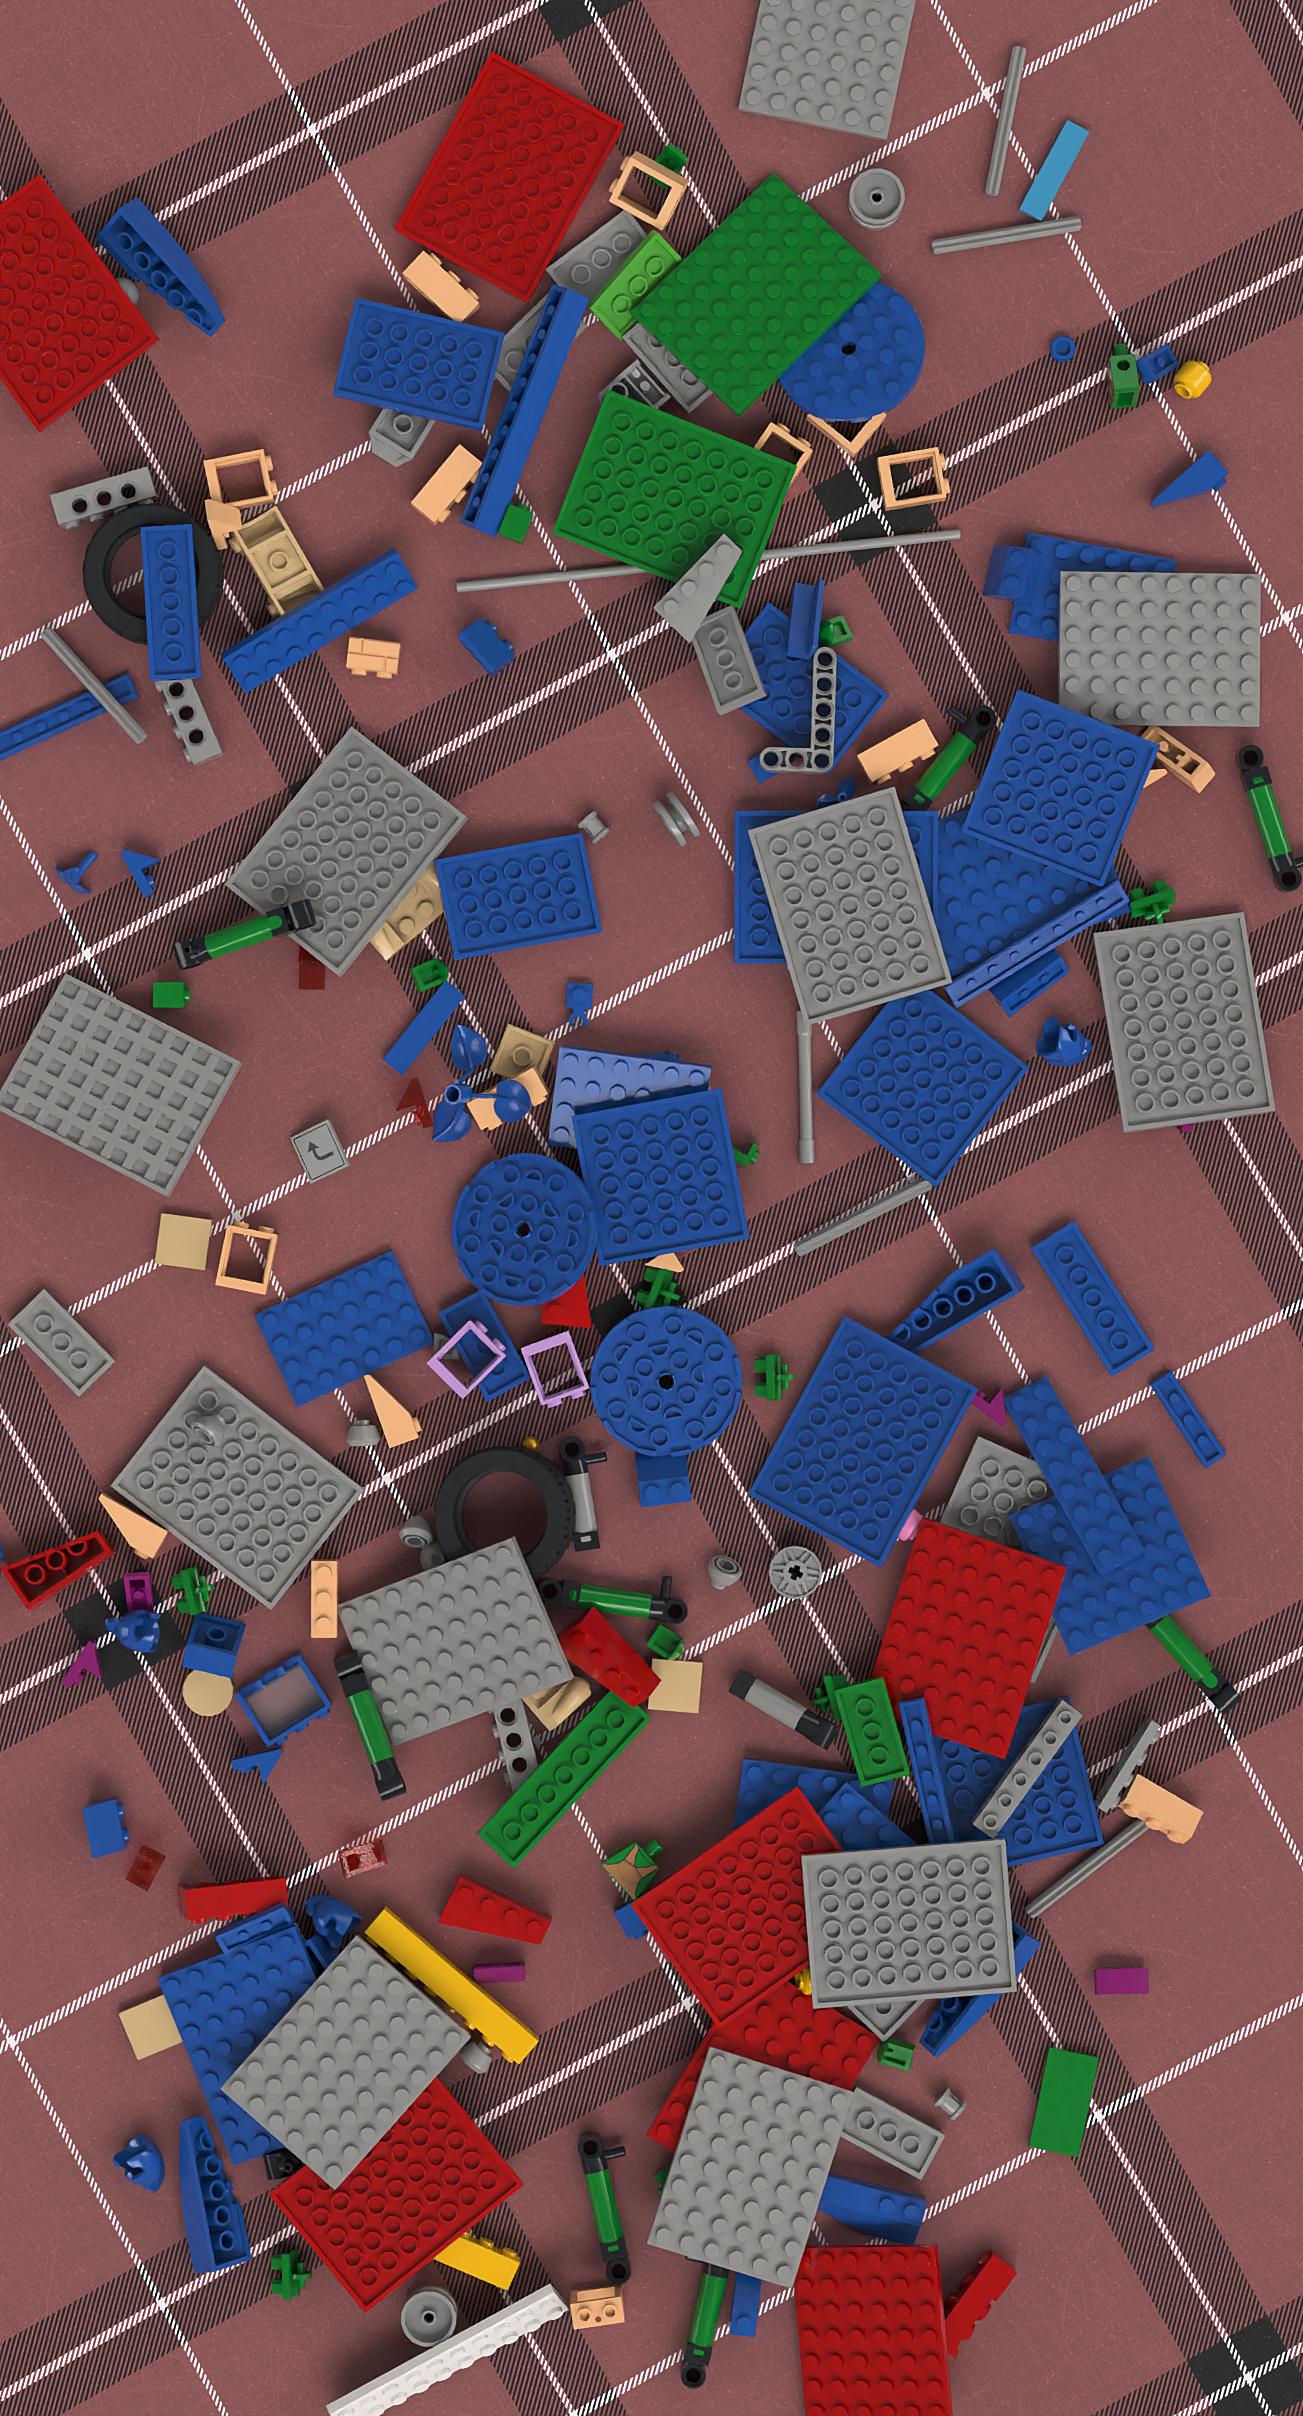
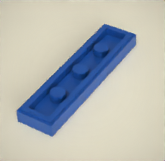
M445 981L383 1058V1061L403 1076L466 996Z
M1171 1370L1149 1384L1205 1469L1226 1456L1223 1448Z

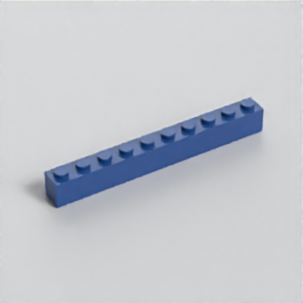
M555 284L551 285L459 523L487 535L497 537L516 485L520 480L523 467L530 454V449L539 431V426L548 408L553 390L557 385L560 372L567 359V354L576 336L581 318L585 313L589 298L566 287Z

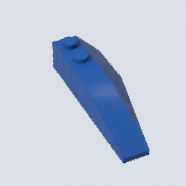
M138 197L120 207L97 235L96 239L130 277L136 281L140 279L148 285L147 289L154 295L157 293L167 300V305L174 310L176 308L181 310L188 321L212 337L226 320L210 289L190 258Z
M993 1248L952 1272L886 1339L915 1354L1018 1294L1025 1288V1285L1014 1267Z
M1011 1919L1015 1973L1017 1977L1041 1943L1025 1928ZM1003 1993L940 1998V2006L937 2012L932 2013L919 2042L937 2058L967 2032Z
M204 2115L180 2122L179 2175L181 2201L194 2273L216 2272L252 2260L243 2211L240 2203L234 2199L232 2194L234 2188L231 2181L225 2177L222 2169L224 2167L222 2159L216 2155L214 2150L215 2142Z
M829 2172L817 2209L863 2234L914 2245L922 2224L927 2201L923 2195Z

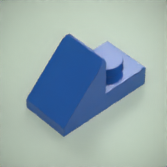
M1168 343L1136 360L1137 372L1143 383L1147 385L1179 366Z
M125 849L122 850L120 853L143 896L148 898L154 895L153 887L156 884L150 873L145 874L144 871L161 861Z
M283 1747L235 1757L231 1760L233 1771L240 1769V1773H246L255 1770V1765H258L262 1783L264 1784L282 1755Z

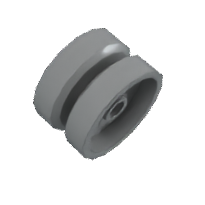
M881 168L869 169L859 174L852 183L848 197V209L852 219L860 227L871 231L884 230L892 226L900 217L904 205V187L900 179L888 170ZM872 197H873L874 199L880 198L881 201H879V202H874V201L872 200Z
M424 2284L416 2287L408 2294L401 2312V2325L405 2335L413 2343L422 2347H434L446 2341L452 2336L457 2323L458 2306L454 2296L446 2288L437 2284ZM427 2313L433 2314V2318H429Z

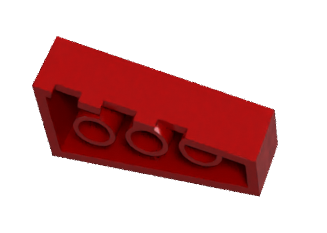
M584 1274L563 1295L543 1303L541 1323L592 1328Z
M96 1531L69 1541L66 1544L0 1567V1569L27 1610L34 1611L114 1556L117 1552L105 1534Z
M594 1606L562 1628L557 1635L565 1657L633 1708L649 1698L662 1681Z
M461 1873L438 1919V1923L540 1945L551 1924L552 1918Z
M282 1875L246 1879L247 1882L242 1883V1880L233 1879L221 1882L222 1885L218 1886L217 1883L199 1882L196 1885L197 1888H188L187 1884H177L180 1915L188 1921L191 1920V1924H201L207 1922L206 1918L216 1917L217 1921H226L232 1919L231 1915L241 1914L242 1918H247L283 1901L288 1908L286 1878Z
M992 2249L988 2254L984 2252L976 2262V2269L972 2274L970 2272L966 2273L960 2281L962 2286L956 2293L951 2292L944 2301L947 2353L954 2358L960 2352L956 2347L961 2340L964 2341L966 2339L968 2341L974 2333L975 2321L984 2319L991 2308L989 2302L992 2299L997 2301L1017 2274L1016 2269Z

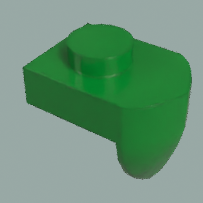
M843 615L820 622L818 644L822 647L832 648L852 640L853 635Z
M437 958L409 969L418 992L444 983L449 976L448 965Z
M661 1623L646 1644L668 1660H674L683 1655L684 1652L683 1638Z
M888 2038L880 2044L877 2050L879 2065L883 2066L885 2064L909 2072L915 2045Z

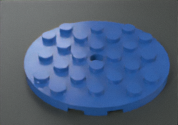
M877 281L779 378V381L788 397L798 407L812 416L830 422L851 421V423L871 420L873 416L885 411L889 412L899 405L916 385L924 366L925 338L922 324L914 308L900 293ZM854 345L856 350L853 354L846 355L842 352L843 346Z
M519 1153L508 1155V1157L489 1163L477 1172L478 1175L469 1185L465 1186L456 1204L452 1221V1242L459 1259L458 1264L466 1278L481 1293L498 1302L515 1306H533L554 1300L577 1283L586 1271L594 1254L598 1235V1222L593 1199L583 1181L574 1171L550 1157L539 1154ZM523 1223H527L531 1230L525 1237H522L519 1232V1228Z
M670 1305L654 1306L639 1310L623 1318L603 1338L597 1348L591 1366V1396L594 1408L603 1425L623 1445L649 1456H683L705 1445H709L730 1424L741 1398L742 1370L737 1352L729 1337L708 1317L684 1307ZM671 1375L673 1378L672 1386L669 1388L661 1387L659 1384L660 1377Z

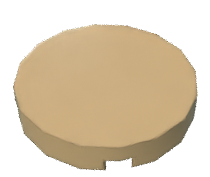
M193 1670L183 1684L185 1703L193 1712L201 1716H213L221 1713L229 1706L233 1698L234 1686L231 1678Z

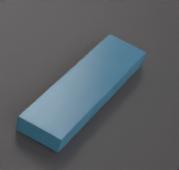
M1067 120L1020 206V212L1039 222L1042 221L1089 135V131Z

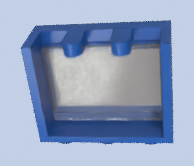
M301 1652L290 1657L235 1694L239 1704L267 1747L272 1744L275 1747L279 1746L288 1739L286 1735L294 1730L296 1733L301 1732L309 1726L308 1721L314 1717H317L318 1720L331 1712L329 1708L333 1704Z

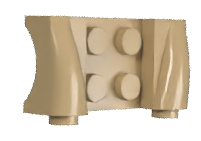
M274 506L254 520L243 524L241 530L231 532L229 543L235 553L240 552L242 556H246L269 596L267 609L273 619L281 617L324 590L277 506Z
M434 862L370 940V943L386 961L391 959L444 913Z
M574 1676L573 1679L522 1699L546 1728L551 1731L559 1726L591 1696L590 1684L586 1679Z

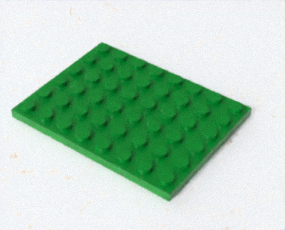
M772 173L653 289L630 314L736 416L740 417L882 278V274L780 178Z
M608 390L552 533L675 583L725 534L743 552L716 599L741 609L797 465Z

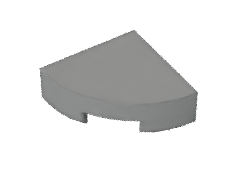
M435 1332L434 1355L451 1338L442 1333ZM456 1345L441 1359H459V1351Z

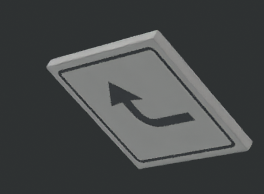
M330 1119L290 1138L310 1184L350 1166Z

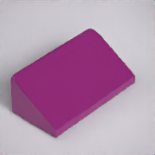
M525 1962L475 1964V1982L480 1984L525 1981Z

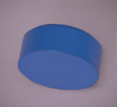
M1067 336L1055 338L1050 345V355L1057 362H1067L1075 354V343Z

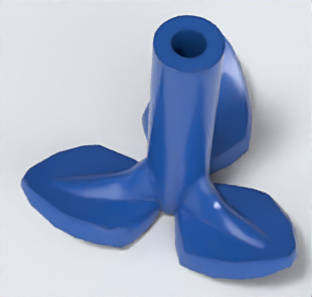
M849 777L839 783L837 786V797L831 793L822 794L816 800L817 805L820 808H825L847 801V798L852 797L855 793L854 779Z
M89 851L76 867L69 868L64 872L60 869L59 865L55 867L59 878L65 884L68 883L71 889L83 894L92 893V891L84 889L79 884L80 877L98 858L94 852Z

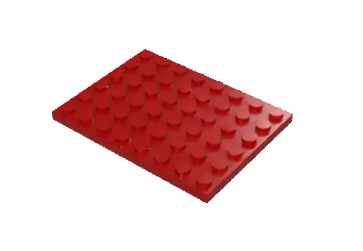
M491 51L394 231L528 304L620 137L625 124Z
M38 174L0 204V379L38 432H42L158 343L160 339L42 175Z
M922 1517L871 1675V1679L880 1676L884 1677L896 1721L903 1723L899 1708L900 1701L925 1697L932 1734L1005 1759L1068 1566Z
M796 1785L633 1901L631 1906L717 2027L721 2029L809 1966L801 1855L843 1851V1849Z
M787 1981L721 2029L717 2027L714 2021L712 2022L645 2135L675 2153L708 2046L850 2090L880 2038L831 2007L813 2009L812 1996L805 1995L801 1989Z
M436 2076L336 2190L304 2164L273 2189L269 2196L362 2311L367 2313L520 2189L524 2182L439 2077Z
M938 2244L806 2245L794 2280L806 2416H953Z

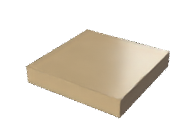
M508 1024L490 1071L510 1078L535 1064L542 1076L555 1042Z
M161 1213L155 1264L206 1270L212 1220Z
M652 1658L651 1669L662 1681L650 1695L648 1709L698 1713L703 1662Z
M164 1994L118 2013L138 2060L183 2042Z

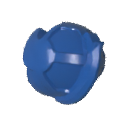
M1050 1017L1045 1021L1042 1028L1043 1035L1036 1042L1038 1055L1043 1057L1048 1063L1056 1066L1077 1064L1083 1061L1093 1048L1090 1040L1084 1037L1075 1025L1068 1022L1066 1025L1059 1026V1021L1055 1017Z
M135 1610L122 1616L120 1619L115 1617L106 1619L105 1626L127 1648L137 1652L153 1653L157 1649L160 1638V1626L157 1620L161 1617V1614Z
M315 1895L304 1903L307 1914L313 1918L314 1927L318 1934L323 1935L328 1940L329 1945L335 1949L340 1947L344 1936L351 1934L357 1929L362 1920V1916L355 1909L332 1896Z
M146 2135L135 2136L128 2142L125 2150H121L114 2155L113 2163L116 2167L124 2169L126 2179L134 2184L143 2186L144 2190L152 2191V2193L157 2192L164 2180L165 2165L159 2149Z

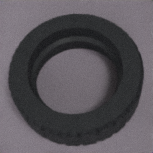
M160 503L133 505L131 508L127 507L115 513L116 515L101 524L102 527L96 530L91 538L92 541L87 546L82 569L87 599L102 622L114 633L126 640L148 645L146 617L139 616L126 609L114 594L110 579L112 561L119 548L127 540L141 534V527L192 524L197 571L199 629L202 628L215 612L224 585V569L220 552L206 528L187 512Z
M513 1445L481 1449L456 1463L457 1465L450 1469L438 1489V1497L435 1498L434 1505L435 1515L433 1516L434 1528L437 1530L436 1536L449 1561L479 1550L468 1537L463 1523L464 1502L471 1488L487 1475L496 1472H512L527 1478L539 1489L547 1509V1523L544 1533L539 1542L530 1551L523 1554L524 1560L532 1579L550 1570L565 1554V1550L568 1549L576 1524L575 1501H573V1492L560 1469H557L556 1465L548 1458L543 1457L542 1454L525 1447Z

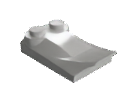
M383 408L369 431L372 452L395 467L411 461L436 421Z

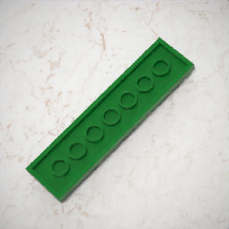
M608 1689L476 1834L514 1869L648 1724L651 1718L638 1705L633 1708Z

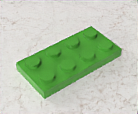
M652 230L588 302L586 307L621 341L622 337L637 323L630 312L683 259L657 231Z

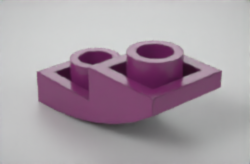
M1148 1968L1094 1969L1095 1995L1149 1994Z

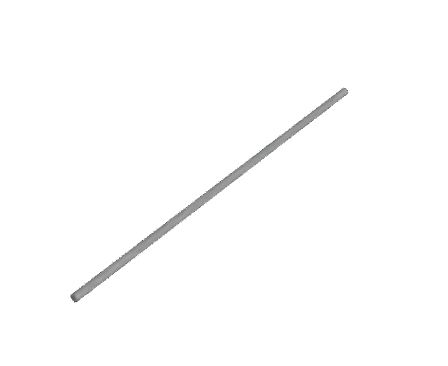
M960 529L767 549L763 551L760 560L961 539ZM626 564L458 582L456 585L457 593L647 573V571Z

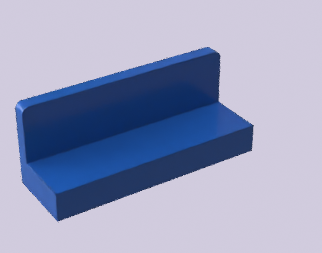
M819 579L815 586L794 583L785 655L810 660L818 647L825 580Z
M1053 948L988 990L1010 1017L1070 971L1062 957Z
M283 1901L214 1931L215 1938L226 1956L236 1948L294 1926V1912L292 1907L288 1906L287 1908Z

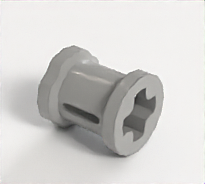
M595 811L578 824L579 828H584L591 836L594 845L611 831L609 827H605L596 817L597 813Z
M946 2087L936 2097L933 2105L936 2107L940 2106L950 2115L949 2118L954 2121L967 2104L964 2101H959L950 2093L951 2089Z

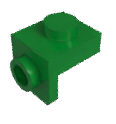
M669 143L656 158L655 162L678 174L688 161V158L680 148ZM645 172L646 175H648L663 189H665L668 186L664 182L656 179L655 177Z
M754 1142L747 1155L733 1148L736 1164L739 1163L747 1167L748 1163L753 1165L760 1154V1151L756 1150L758 1144Z

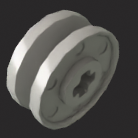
M672 791L666 793L670 804L668 807H665L659 800L653 802L652 805L669 833L680 847H683L687 844L683 832L687 830L694 838L698 837L700 832L682 803Z
M798 1545L784 1547L774 1555L770 1562V1582L775 1590L786 1598H805L813 1593L820 1584L822 1576L820 1561L806 1547ZM795 1565L800 1566L801 1577L797 1576L796 1579H792L791 1573L788 1571L789 1568H794Z

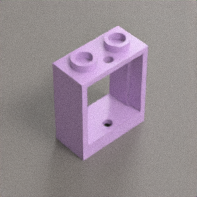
M470 1319L427 1362L462 1399L506 1356L503 1352L506 1347L497 1338L492 1341L485 1334L488 1329L479 1320L474 1323ZM471 1329L497 1356L465 1386L440 1359Z
M569 1330L521 1348L541 1405L547 1404L548 1408L562 1404L561 1398L571 1395L572 1399L586 1395L585 1390L589 1388V1384ZM566 1343L581 1384L545 1396L531 1355Z

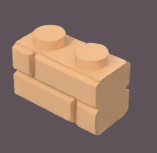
M350 637L346 668L352 670L351 674L366 676L367 672L377 673L376 677L391 679L392 675H398L401 643Z

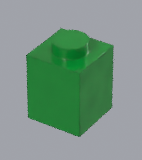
M516 503L515 506L509 504L498 532L499 536L523 545L534 517L533 513L529 512L530 508L520 503Z
M153 982V1008L186 1009V1003H190L191 991L190 988H186L185 982Z

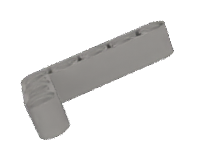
M822 647L818 649L813 658L810 748H766L762 751L759 758V764L764 771L823 774L831 769L834 758L837 662L836 654L831 648ZM820 654L830 655L832 659L831 664L828 666L820 665L817 659ZM820 679H827L831 683L830 690L820 691L817 687V682ZM820 704H825L830 708V714L826 717H820L816 713V707ZM821 729L829 733V740L823 743L815 738V733ZM772 753L777 756L778 763L774 766H767L763 760L764 756ZM791 755H800L803 758V764L800 767H793L789 763ZM816 756H826L829 761L828 765L825 768L817 767L814 762Z

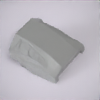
M638 359L620 373L597 396L602 405L607 391L610 390L655 409H660L671 398L643 370Z

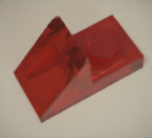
M300 945L298 959L300 964L299 990H325V965Z
M416 1077L411 1080L396 1111L416 1106L417 1110L413 1111L418 1126L422 1125L424 1129L433 1127L434 1124L419 1079Z
M382 1839L356 1847H346L338 1853L344 1878L388 1864Z
M146 1845L142 1846L125 1880L148 1891L166 1858L165 1855Z

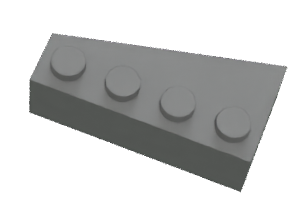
M725 534L653 607L689 643L694 638L743 552Z

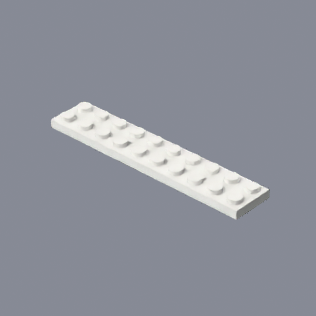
M548 2284L326 2405L329 2415L380 2416L387 2408L402 2404L409 2396L424 2392L431 2384L446 2380L453 2372L471 2366L475 2360L483 2356L492 2355L497 2348L505 2344L514 2343L519 2336L527 2332L536 2331L540 2328L541 2324L549 2320L558 2319L565 2311L569 2310L568 2306L553 2286Z

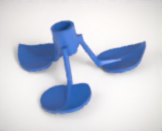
M457 1025L452 1038V1060L458 1070L468 1071L459 1079H455V1084H450L446 1087L444 1091L445 1100L440 1102L436 1108L432 1140L439 1142L456 1141L468 1134L472 1119L470 1114L464 1111V1103H468L472 1098L496 1099L494 1103L495 1113L500 1120L508 1123L519 1121L531 1108L530 1095L526 1088L518 1081L511 1079L500 1081L497 1085V1094H475L468 1084L463 1083L474 1072V1065H481L485 1061L487 1044L484 1038L476 1031L463 1025Z

